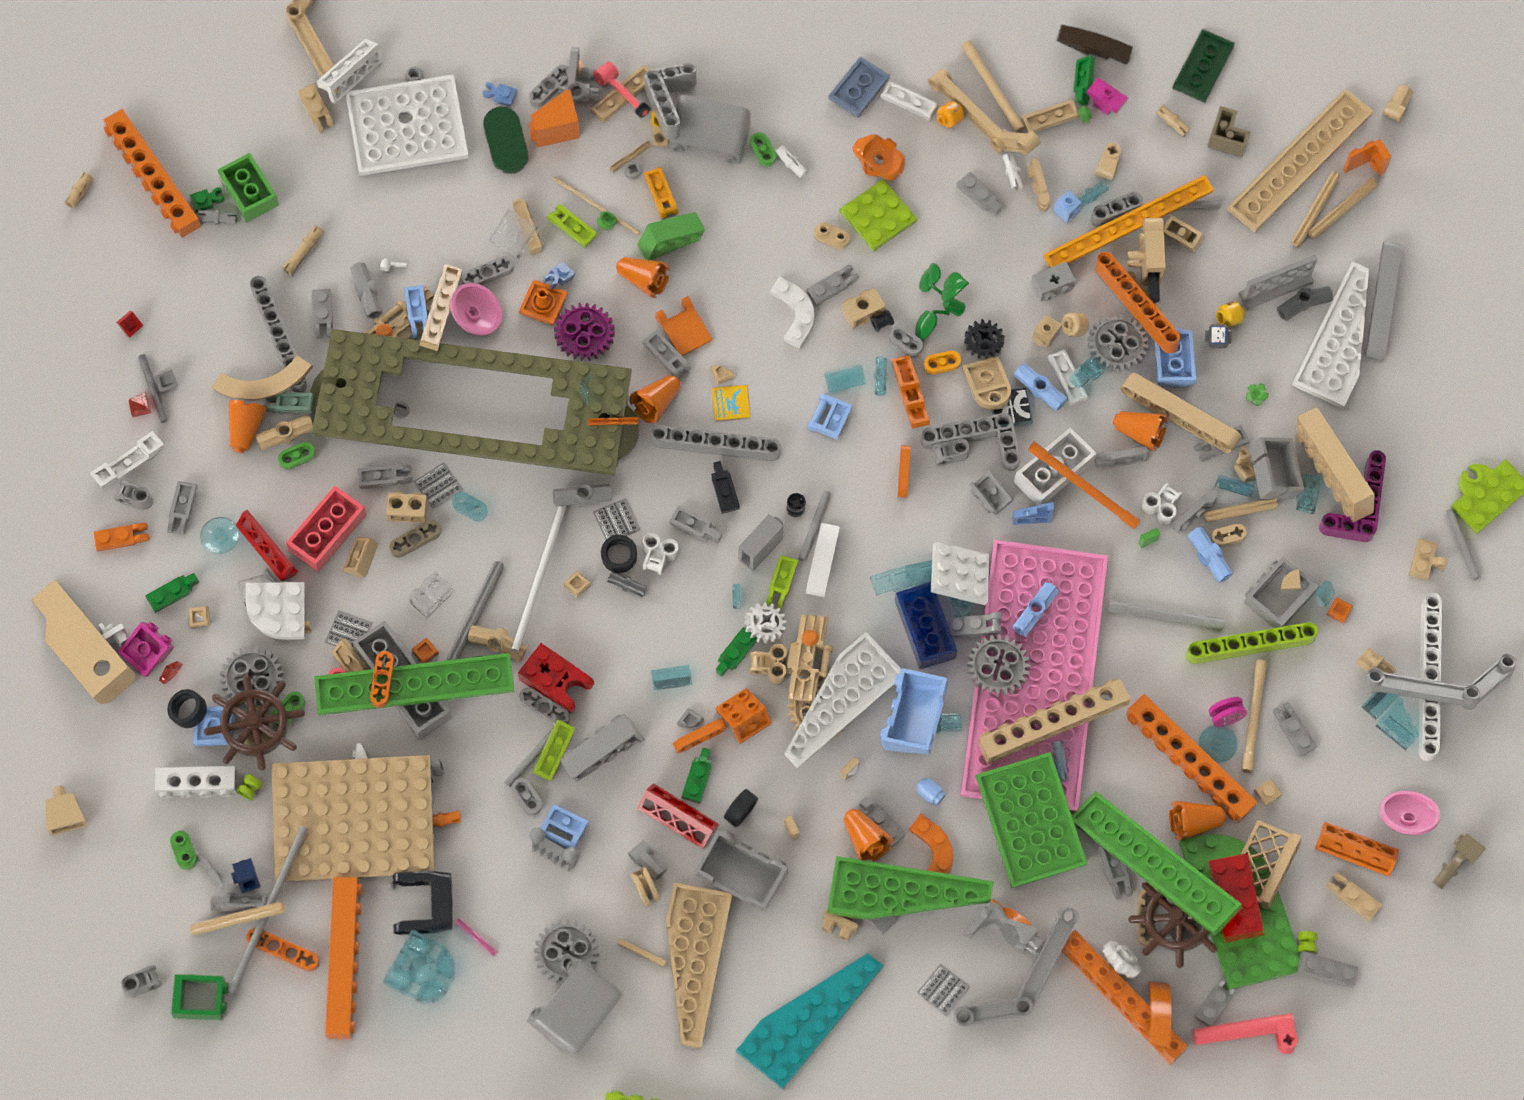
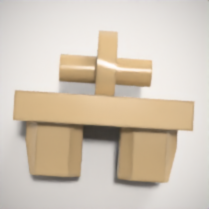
M1370 648L1356 662L1367 672L1372 668H1377L1384 673L1390 674L1396 671L1392 665L1384 660L1382 655L1379 656Z
M825 910L821 930L831 934L834 926L842 928L838 937L848 942L852 935L856 934L859 924L852 922V917L827 914V910Z

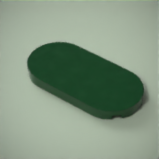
M495 107L487 112L483 120L490 155L495 168L506 174H514L524 168L529 158L521 123L517 113L511 108Z

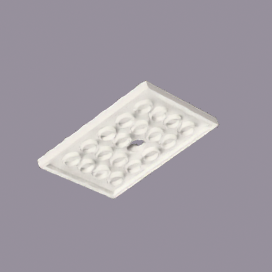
M454 75L349 91L346 94L359 176L469 158ZM404 112H408L413 116L412 121L406 124L401 123L398 118Z

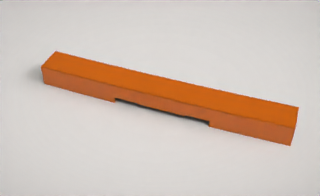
M638 417L588 419V426L639 424Z

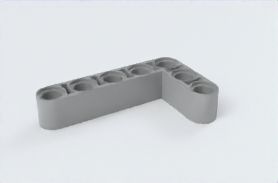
M687 63L650 70L645 73L646 94L662 133L668 140H676L680 137V119L668 92L692 88L697 84L696 67L693 64Z
M1006 413L927 427L921 433V445L926 449H932L933 445L940 442L961 438L970 442L997 437L1004 468L1015 470L1020 462V452L1011 416ZM1006 421L1008 426L1001 427L999 422ZM988 425L990 429L984 431L980 428V426ZM968 428L971 430V433L964 434L961 430ZM951 432L953 436L946 438L943 436V433ZM931 435L934 437V440L927 441L924 437ZM1010 439L1012 444L1005 445L1003 440ZM1014 457L1016 462L1010 463L1006 458Z

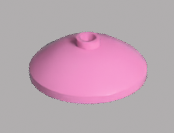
M467 283L458 287L452 294L450 300L452 315L459 326L465 331L474 335L485 336L493 333L499 327L502 321V308L496 296L489 289L476 283Z
M1399 791L1392 793L1384 798L1380 807L1383 821L1390 828L1402 834L1420 835L1428 833L1438 825L1440 819V811L1436 803L1429 797L1417 792Z

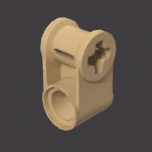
M1109 143L1106 145L1095 175L1113 180L1121 154V148L1118 144Z

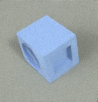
M1068 190L1056 201L1054 213L1064 222L1068 223L1080 212L1082 202Z

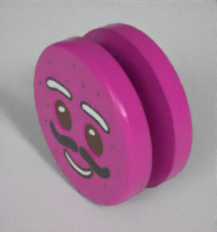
M1241 697L1223 699L1213 704L1208 710L1210 717H1213L1212 723L1216 727L1234 724L1247 715V710L1243 706Z

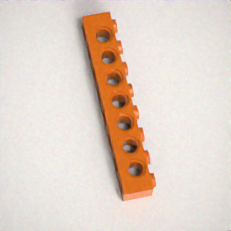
M120 109L103 119L105 133L108 137L112 136L116 149L124 153L122 155L123 159L127 164L132 165V172L136 178H141L144 190L146 192L150 191L153 203L161 207L160 212L164 219L170 220V227L175 234L179 233L181 238L200 228L201 225L198 217L124 110ZM177 214H183L180 217H175Z
M1143 694L1128 708L1126 713L1128 721L1132 725H1137L1147 739L1154 741L1156 748L1161 752H1165L1175 766H1180L1184 770L1185 776L1190 780L1193 779L1203 793H1208L1212 797L1213 803L1221 806L1231 820H1236L1239 823L1255 808L1257 801L1149 697ZM1143 716L1151 717L1152 721L1146 722ZM1157 730H1164L1166 732V735L1162 736L1158 734ZM1171 743H1178L1181 748L1174 749ZM1191 756L1195 762L1190 763L1186 761L1185 757ZM1206 770L1209 775L1202 776L1199 771ZM1213 784H1221L1223 789L1217 790ZM1228 797H1234L1237 803H1230Z
M1074 930L1069 935L1061 952L1149 1042L1150 1006ZM1172 1029L1169 1047L1152 1045L1170 1065L1188 1047Z

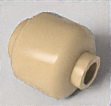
M1067 313L1062 319V330L1067 336L1080 337L1085 335L1089 329V320L1083 313Z

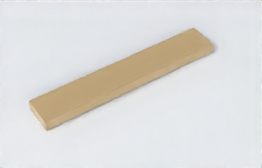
M447 264L444 265L419 346L438 351L451 309V296L457 289L463 269Z

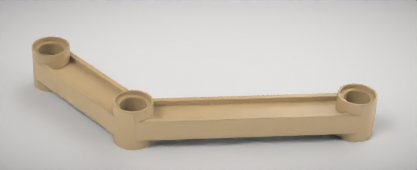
M292 0L286 7L288 22L291 24L321 78L334 65L306 17V13L314 0ZM340 86L334 90L335 95L338 93Z
M941 68L928 79V83L934 91H941L950 101L959 103L963 107L964 115L990 139V145L997 153L1015 151L1027 155L1041 144L1040 138L1033 131L1013 133L1006 129L1001 130L952 82L951 75L944 68Z

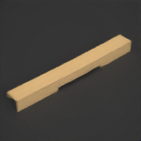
M649 140L610 166L613 173L652 147Z
M621 938L617 942L618 945L662 967L667 963V961Z

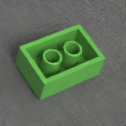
M250 153L217 169L220 181L246 223L279 206L275 192Z

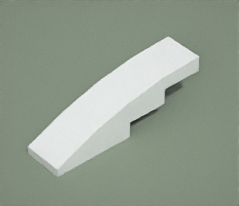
M821 523L806 594L825 597L840 530L839 526Z

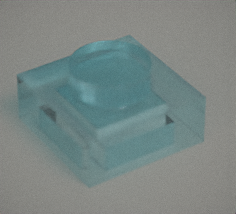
M1324 580L1323 584L1316 591L1319 605L1327 607L1335 592L1332 583Z

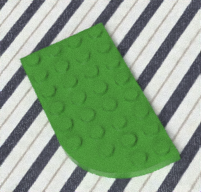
M1220 834L1201 835L1179 841L1184 860L1208 879L1212 878L1209 860L1240 855L1246 845L1245 842ZM1250 846L1249 852L1251 856L1258 854V852ZM1263 857L1253 859L1256 868L1266 865ZM1268 868L1258 872L1261 880L1267 879L1271 875ZM1253 873L1252 875L1254 883L1258 882L1255 873ZM1259 885L1255 887L1257 897H1260L1262 893ZM1279 891L1269 910L1262 908L1261 904H1259L1264 936L1225 943L1222 929L1216 935L1209 934L1211 941L1218 948L1216 955L1223 976H1225L1228 991L1299 973L1297 970L1300 952H1298V946Z

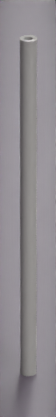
M300 826L266 905L276 903L308 829L306 827ZM269 917L259 919L227 992L235 995Z

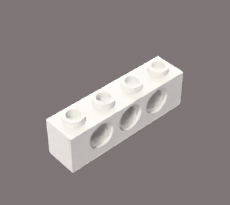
M235 766L155 768V792L157 796L163 799H169L172 796L191 798L192 795H200L203 798H209L212 795L230 797L231 794H237V770ZM194 780L201 781L198 786L191 785ZM213 780H221L217 786L211 785ZM174 781H181L179 786H171Z

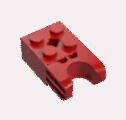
M543 643L539 644L518 671V678L522 683L563 707L568 713H573L576 709L575 702L566 693L568 689L573 686H580L589 690L595 685L593 678Z

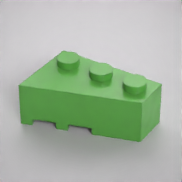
M696 212L647 224L638 242V246L646 260H653L686 245L698 242L705 228Z

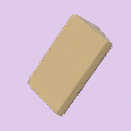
M356 537L343 571L365 578L378 544L371 538Z

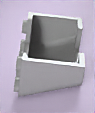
M717 830L695 869V874L748 904L765 911L789 873L788 867L785 866L786 863L778 858L769 861L770 857L764 853L759 852L756 854L751 851L752 847L749 845L736 843L735 838H733L734 835L729 831L723 830L721 832Z

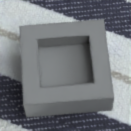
M171 367L153 373L160 393L178 386Z

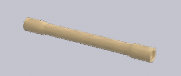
M970 40L966 41L962 45L963 50L992 92L1016 133L1025 129L1024 124L1005 98Z
M1261 659L1256 660L1246 746L1241 771L1246 773H1252L1254 768V753L1264 679L1266 677L1267 661Z

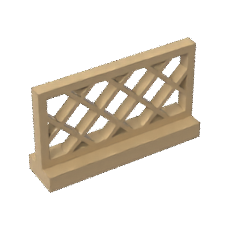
M1257 820L1241 854L1248 853L1253 867L1252 874L1255 873L1258 882H1255L1254 885L1255 887L1260 885L1262 889L1260 897H1257L1258 903L1261 904L1262 908L1269 910L1301 845L1302 836L1296 833L1292 835ZM1259 827L1268 830L1270 836L1259 839L1257 835ZM1280 836L1288 839L1286 844L1278 847L1274 838ZM1272 840L1275 848L1264 851L1261 843ZM1258 844L1261 853L1251 856L1249 852L1250 846ZM1277 852L1278 860L1269 864L1266 855ZM1263 856L1266 865L1256 868L1253 859ZM1268 868L1271 874L1270 877L1261 880L1258 872Z

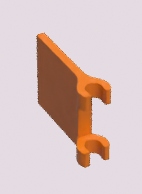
M688 296L681 299V305L685 310L667 319L663 310L655 313L656 320L662 326L672 345L681 356L713 340Z

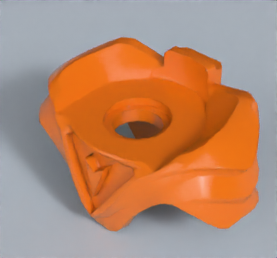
M871 134L858 139L852 147L866 175L894 181L904 171L905 157L896 149L897 143L890 138L884 140L877 134ZM874 157H876L879 160H883V163L877 164L874 160Z

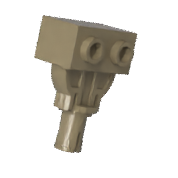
M1468 833L1465 836L1460 834L1456 839L1454 850L1457 851V854L1448 865L1446 863L1442 864L1443 869L1433 881L1441 890L1453 876L1458 875L1456 870L1465 859L1474 864L1486 849Z

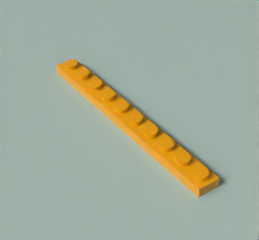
M1203 175L1045 253L1043 258L1049 268L1064 262L1070 264L1142 228L1144 218H1163L1213 193L1214 189L1206 175Z

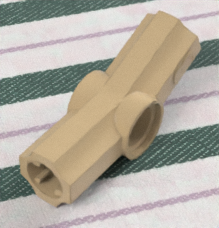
M472 625L468 634V641L470 643L488 646L494 652L510 653L511 658L517 662L521 660L528 648L521 644L519 652H513L511 649L514 639L510 637L508 631L504 628L492 630Z

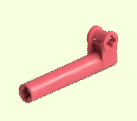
M1292 1013L1197 1028L1192 1031L1195 1045L1275 1034L1278 1050L1283 1054H1290L1294 1051L1298 1042Z

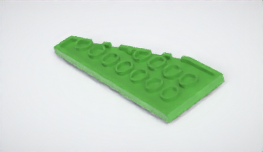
M836 856L827 914L869 920L984 904L991 901L994 881Z

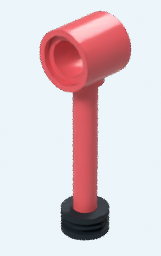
M606 62L593 72L594 78L599 85L604 87L607 84H611L636 108L635 113L640 118L645 117L649 113L650 107L645 102L640 103L616 79L619 76V72L612 62Z

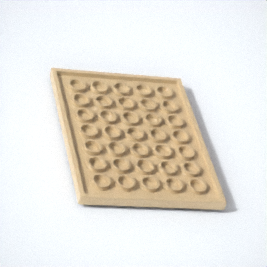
M430 755L272 764L275 882L300 826L306 827L308 830L285 882L333 880V877H389L397 872L435 871Z

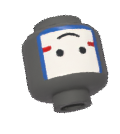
M1211 324L1209 330H1205V342H1209L1211 348H1227L1228 344H1231L1232 329H1229L1226 324Z

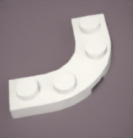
M779 276L770 290V294L790 305L795 313L794 322L784 336L783 341L800 349L812 330L814 308L810 298L800 287Z

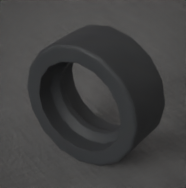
M619 534L607 538L601 548L602 563L608 570L615 573L629 571L636 564V544L625 535ZM613 545H625L630 550V558L624 563H613L608 558V550Z
M183 689L171 697L167 706V713L169 718L178 726L186 729L193 728L204 719L207 713V704L205 699L194 690ZM189 699H194L196 701L194 711L190 716L181 719L178 716L181 705Z
M744 789L725 812L724 819L734 827H738L753 810L758 802V797L748 789Z

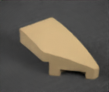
M1241 445L1234 469L1243 483L1256 480L1253 464L1250 461L1251 454L1244 445Z

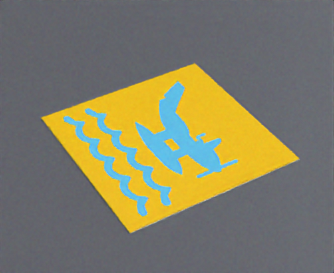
M747 385L711 388L715 421L751 418Z

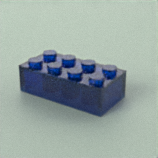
M931 582L896 592L894 601L919 670L956 659L958 651L937 593L931 592Z

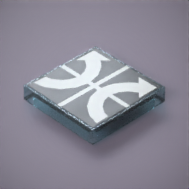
M1027 387L1011 389L1009 402L1002 408L992 410V414L1006 413L1010 415L1014 426L1032 424L1033 419ZM992 397L991 400L997 402L1000 398ZM1000 421L999 425L1001 427H1007L1008 423L1006 421Z

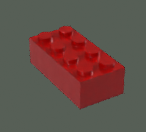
M1248 853L1209 860L1211 876L1217 881L1216 885L1242 905L1238 913L1222 928L1225 943L1264 936Z

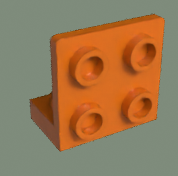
M1381 139L1375 142L1372 140L1366 143L1364 147L1360 149L1355 148L1349 152L1343 171L1347 173L1370 161L1371 168L1380 176L1386 173L1392 156Z
M747 688L715 708L716 712L731 727L739 744L772 724L766 707Z

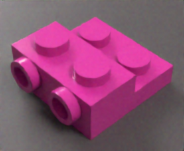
M140 622L118 650V653L145 677H148L158 663L163 662L174 649V646L171 644L172 639L165 634H159L157 632L159 628L152 622Z

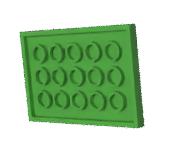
M1051 752L975 775L1011 888L1088 865Z

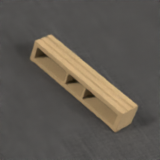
M524 198L512 201L531 255L541 253L543 243L539 241V232L535 230V222L531 220L532 214L527 209L529 208L527 201H524Z

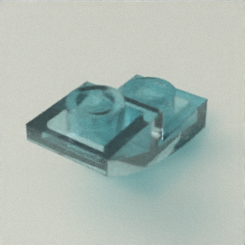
M1302 473L1301 478L1304 491L1296 497V510L1314 514L1318 501L1321 477Z

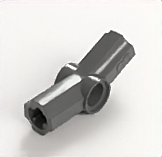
M1326 285L1313 289H1299L1296 295L1277 307L1279 316L1282 320L1288 321L1311 306L1332 302L1331 287ZM1303 297L1307 299V301H1302L1300 298Z

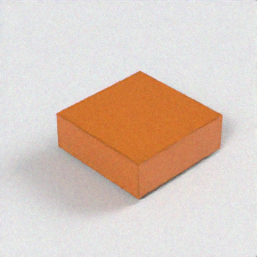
M1336 597L1327 615L1344 624L1353 605Z
M427 637L411 649L421 663H428L439 654V651Z

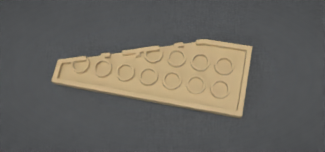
M674 882L666 917L681 1045L701 1049L732 894Z

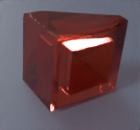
M146 392L128 399L132 417L151 413Z

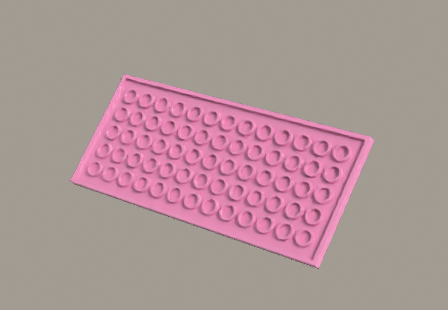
M994 540L988 582V602L985 605L984 615L994 612L1002 614V621H1000L1002 640L1009 636V642L1016 639V646L1022 644L1020 651H1027L1024 657L1030 658L1029 662L1026 663L1030 665V669L1026 670L1029 672V676L1024 677L1026 683H1020L1021 689L1015 688L1014 694L1008 690L1007 696L1000 692L997 697L993 691L989 696V690L986 689L983 693L981 692V685L974 687L960 796L982 799L975 777L977 774L1051 752L1070 812H1078L1088 722L987 764L977 743L980 735L986 731L994 732L1003 724L1008 723L1011 725L1022 716L1030 717L1039 709L1047 710L1054 703L1062 701V703L1066 702L1071 696L1085 694L1088 689L1093 687L1108 561L1107 555ZM1045 582L1053 584L1059 590V593L1044 612L1043 617L1038 620L1027 637L1016 633L1012 627L1027 608L1029 601L1035 597ZM1038 607L1031 608L1034 612L1041 611ZM991 635L981 636L980 643L983 644L984 637L990 641ZM993 635L994 639H997L998 635ZM1003 650L1000 653L999 660L996 665L995 673L992 679L993 681H996L997 675L1005 651ZM993 651L987 652L990 657L997 656ZM1013 657L1006 658L1010 663L1015 662ZM989 669L982 670L984 674H991ZM1006 674L1000 676L1003 680L1010 679ZM1085 702L1084 705L1090 708L1091 703ZM1072 709L1066 710L1069 715L1076 714ZM1056 717L1048 718L1052 723L1058 722ZM1037 724L1031 725V728L1034 730L1041 729ZM1019 731L1013 732V735L1017 738L1023 736ZM1002 739L995 740L998 745L1005 744V741Z

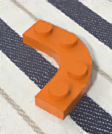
M920 814L909 828V831L924 841L931 849L933 854L932 863L927 871L949 874L953 862V850L950 840L938 825Z

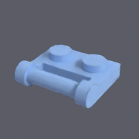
M821 394L819 398L820 403L812 420L808 422L806 427L813 432L817 431L838 440L853 405L829 395ZM826 405H832L824 424H818Z
M553 804L540 828L544 830L546 839L565 848H576L589 822ZM549 826L572 836L571 842L548 831Z

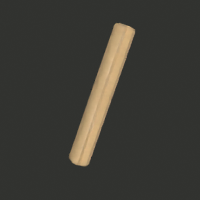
M1277 498L1263 499L1204 512V518L1206 522H1212L1271 510L1278 507Z

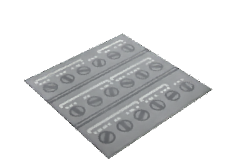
M444 462L413 481L421 493L427 496V501L433 509L463 490Z
M626 498L593 511L605 540L613 535H627L640 529Z
M338 610L324 643L336 647L341 639L346 638L354 648L353 641L367 633L373 622Z
M939 964L917 993L947 1016L970 987L943 965Z

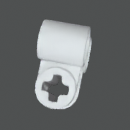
M1165 483L1158 494L1150 492L1145 495L1142 510L1148 515H1153L1157 512L1158 522L1168 526L1175 519L1177 513L1175 505L1183 493L1175 491L1169 486V483ZM1152 501L1155 503V506H1150L1147 502ZM1163 512H1168L1171 516L1166 517L1163 515Z
M648 533L644 536L643 550L647 555L644 560L643 570L649 569L658 572V575H662L666 561H674L678 557V543L673 539H666L660 543V538L655 533ZM654 542L656 545L649 547L647 543ZM670 547L673 548L674 551L668 553L665 551V549Z

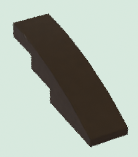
M1063 24L1060 26L1056 40L1083 54L1089 55L1092 53L1105 60L1112 58L1125 65L1129 62L1133 46L1108 36Z

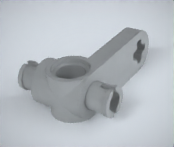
M571 47L567 86L559 85L558 95L570 89L572 95L575 89H580L582 92L579 96L572 95L573 103L590 102V99L599 100V88H591V84H582L577 81L580 49L578 47Z

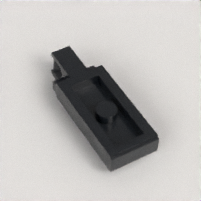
M721 461L713 462L715 473L711 474V480L721 514L739 510L740 505L730 472L728 470L723 471Z

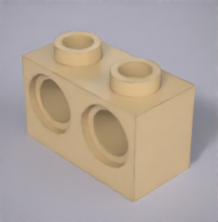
M400 491L388 493L387 521L425 523L428 503L427 496L418 492L412 494H404ZM397 503L402 504L400 508H393ZM414 505H421L417 510L412 509Z

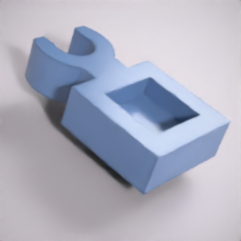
M490 82L486 83V88L491 89V91L483 90L485 98L494 97L495 103L508 107L512 106L517 94V88L499 84L497 88Z
M561 262L550 269L549 274L545 275L543 283L547 281L552 282L550 289H554L557 283L563 286L572 280L576 273Z

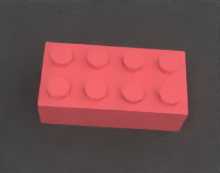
M334 486L286 542L288 551L319 572L367 516L365 507Z

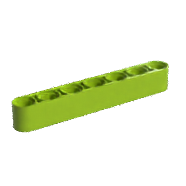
M1307 622L1195 641L1189 645L1186 659L1191 664H1200L1310 645L1318 634V628L1314 623ZM1304 631L1311 632L1312 636H1306ZM1290 634L1294 639L1289 640L1285 635ZM1271 637L1275 642L1270 643L1266 638ZM1247 641H1254L1256 646L1249 645ZM1228 644H1235L1238 649H1231ZM1210 647H1216L1219 652H1212ZM1196 650L1200 653V655L1195 656L1191 653V651Z

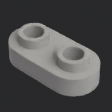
M894 326L890 330V342L907 355L918 356L922 352L923 343L921 339L905 327ZM899 335V336H901L902 338H901V339H897L895 336ZM915 346L916 349L912 350L910 349V347Z
M524 778L515 780L512 784V793L523 811L528 815L538 814L542 809V802L531 783ZM523 787L526 790L521 793L518 791L519 788ZM531 803H534L536 805L533 809L529 808L528 806Z

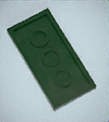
M1202 29L1172 89L1205 103L1235 43Z

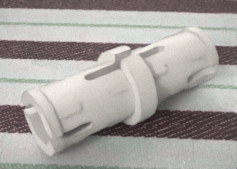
M784 145L776 150V155L784 161L785 166L788 169L790 168L799 179L807 175L808 170L798 161V157L793 156Z
M1009 153V158L1008 154H1005L1003 156L1007 169L1005 172L1006 176L1009 177L1011 189L1017 191L1016 187H1018V190L1023 188L1014 153Z

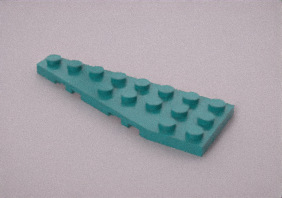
M869 953L865 954L761 1019L736 1049V1053L783 1090L884 965Z

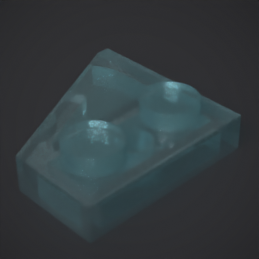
M1399 698L1379 720L1376 727L1406 751L1418 738L1419 733L1412 724L1410 714L1404 708L1403 700Z

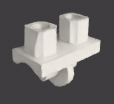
M102 623L98 625L101 629L99 631L109 644L116 641L119 647H122L127 640V633L121 623L115 627L112 624L106 627Z

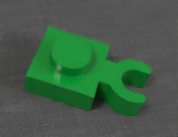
M221 187L213 189L211 193H208V190L205 189L190 194L195 212L198 213L199 210L205 211L214 208L212 204L214 202L223 203L225 201L224 196H216L222 193Z

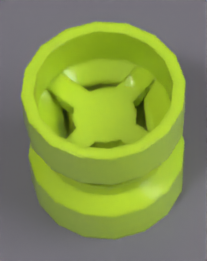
M247 773L243 778L244 782L237 787L236 791L244 798L253 801L256 796L255 792L262 787L263 783L258 778Z
M1313 931L1298 932V952L1305 951L1316 955L1318 953V947L1316 946L1318 933Z

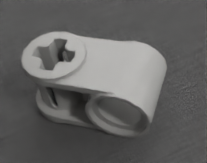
M961 438L933 445L932 451L936 455V465L945 466L950 463L966 460L969 455V443ZM961 447L964 448L965 451L958 452L956 449Z
M121 480L120 489L113 497L117 502L143 510L152 506L153 498L147 488ZM147 496L144 500H139L140 497Z
M151 965L125 976L121 982L125 995L136 997L161 987L162 981H159L155 972L156 966ZM129 983H136V987L134 989H126V986Z

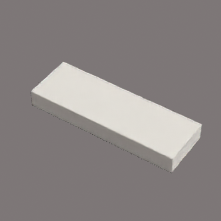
M891 81L888 82L881 94L882 99L929 121L938 107V103Z
M1066 349L1048 355V360L1070 406L1088 400L1087 393Z

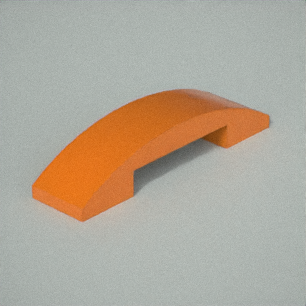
M1149 981V1044L1169 1047L1171 1035L1169 983Z

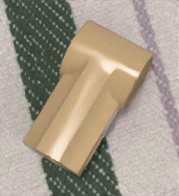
M1399 85L1392 100H1389L1383 115L1400 122L1406 110V105L1413 94L1410 87Z

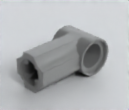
M644 840L628 853L631 860L637 866L646 867L654 881L662 877L667 871V868L654 855V851Z

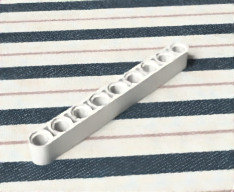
M1437 593L1427 594L1421 604L1420 679L1431 680L1426 674H1432L1434 676L1432 681L1441 682L1442 599ZM1428 601L1433 602L1435 607L1430 606ZM1427 619L1433 620L1435 625L1429 624ZM1427 637L1433 638L1435 643H1430ZM1427 656H1432L1435 661L1428 660ZM1419 699L1418 753L1423 761L1428 762L1432 761L1440 750L1441 702ZM1426 710L1433 712L1434 716H1428ZM1425 729H1431L1434 735L1427 734ZM1425 747L1431 748L1433 753L1426 752Z

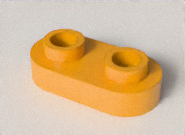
M956 351L929 355L924 361V369L931 375L954 371L960 367L961 356ZM952 360L954 364H949L948 361ZM934 364L936 365V367L931 368L930 365Z

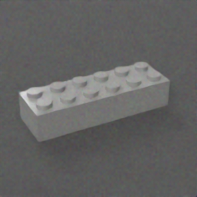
M386 621L353 641L355 651L370 670L375 668L376 656L382 651H388L393 655L394 667L416 664ZM384 657V660H380L382 661L383 668L386 667V662H390L388 660V657ZM443 701L396 706L419 740L452 719L451 712Z

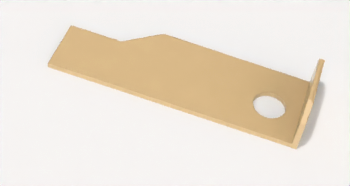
M55 579L31 599L47 618L45 642L99 704L110 703L134 682L135 673L126 665ZM101 661H108L110 664L108 673L103 676L96 675V665Z

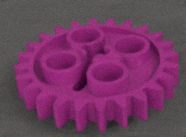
M588 302L585 307H582L581 303H579L578 308L571 305V311L565 309V315L559 314L560 320H556L557 326L554 327V332H556L554 336L557 339V346H561V352L566 351L567 357L573 354V360L580 356L581 361L584 360V357L591 361V356L598 359V353L605 355L604 349L610 350L609 344H613L612 337H615V332L613 331L615 330V325L612 324V318H608V312L603 313L602 307L596 310V304L590 308ZM583 318L590 319L588 322L582 321ZM569 329H575V330H576V331L573 332V333L567 332ZM595 331L602 332L600 335L594 334ZM581 342H586V343H588V344L585 345V346L579 345V343H581Z

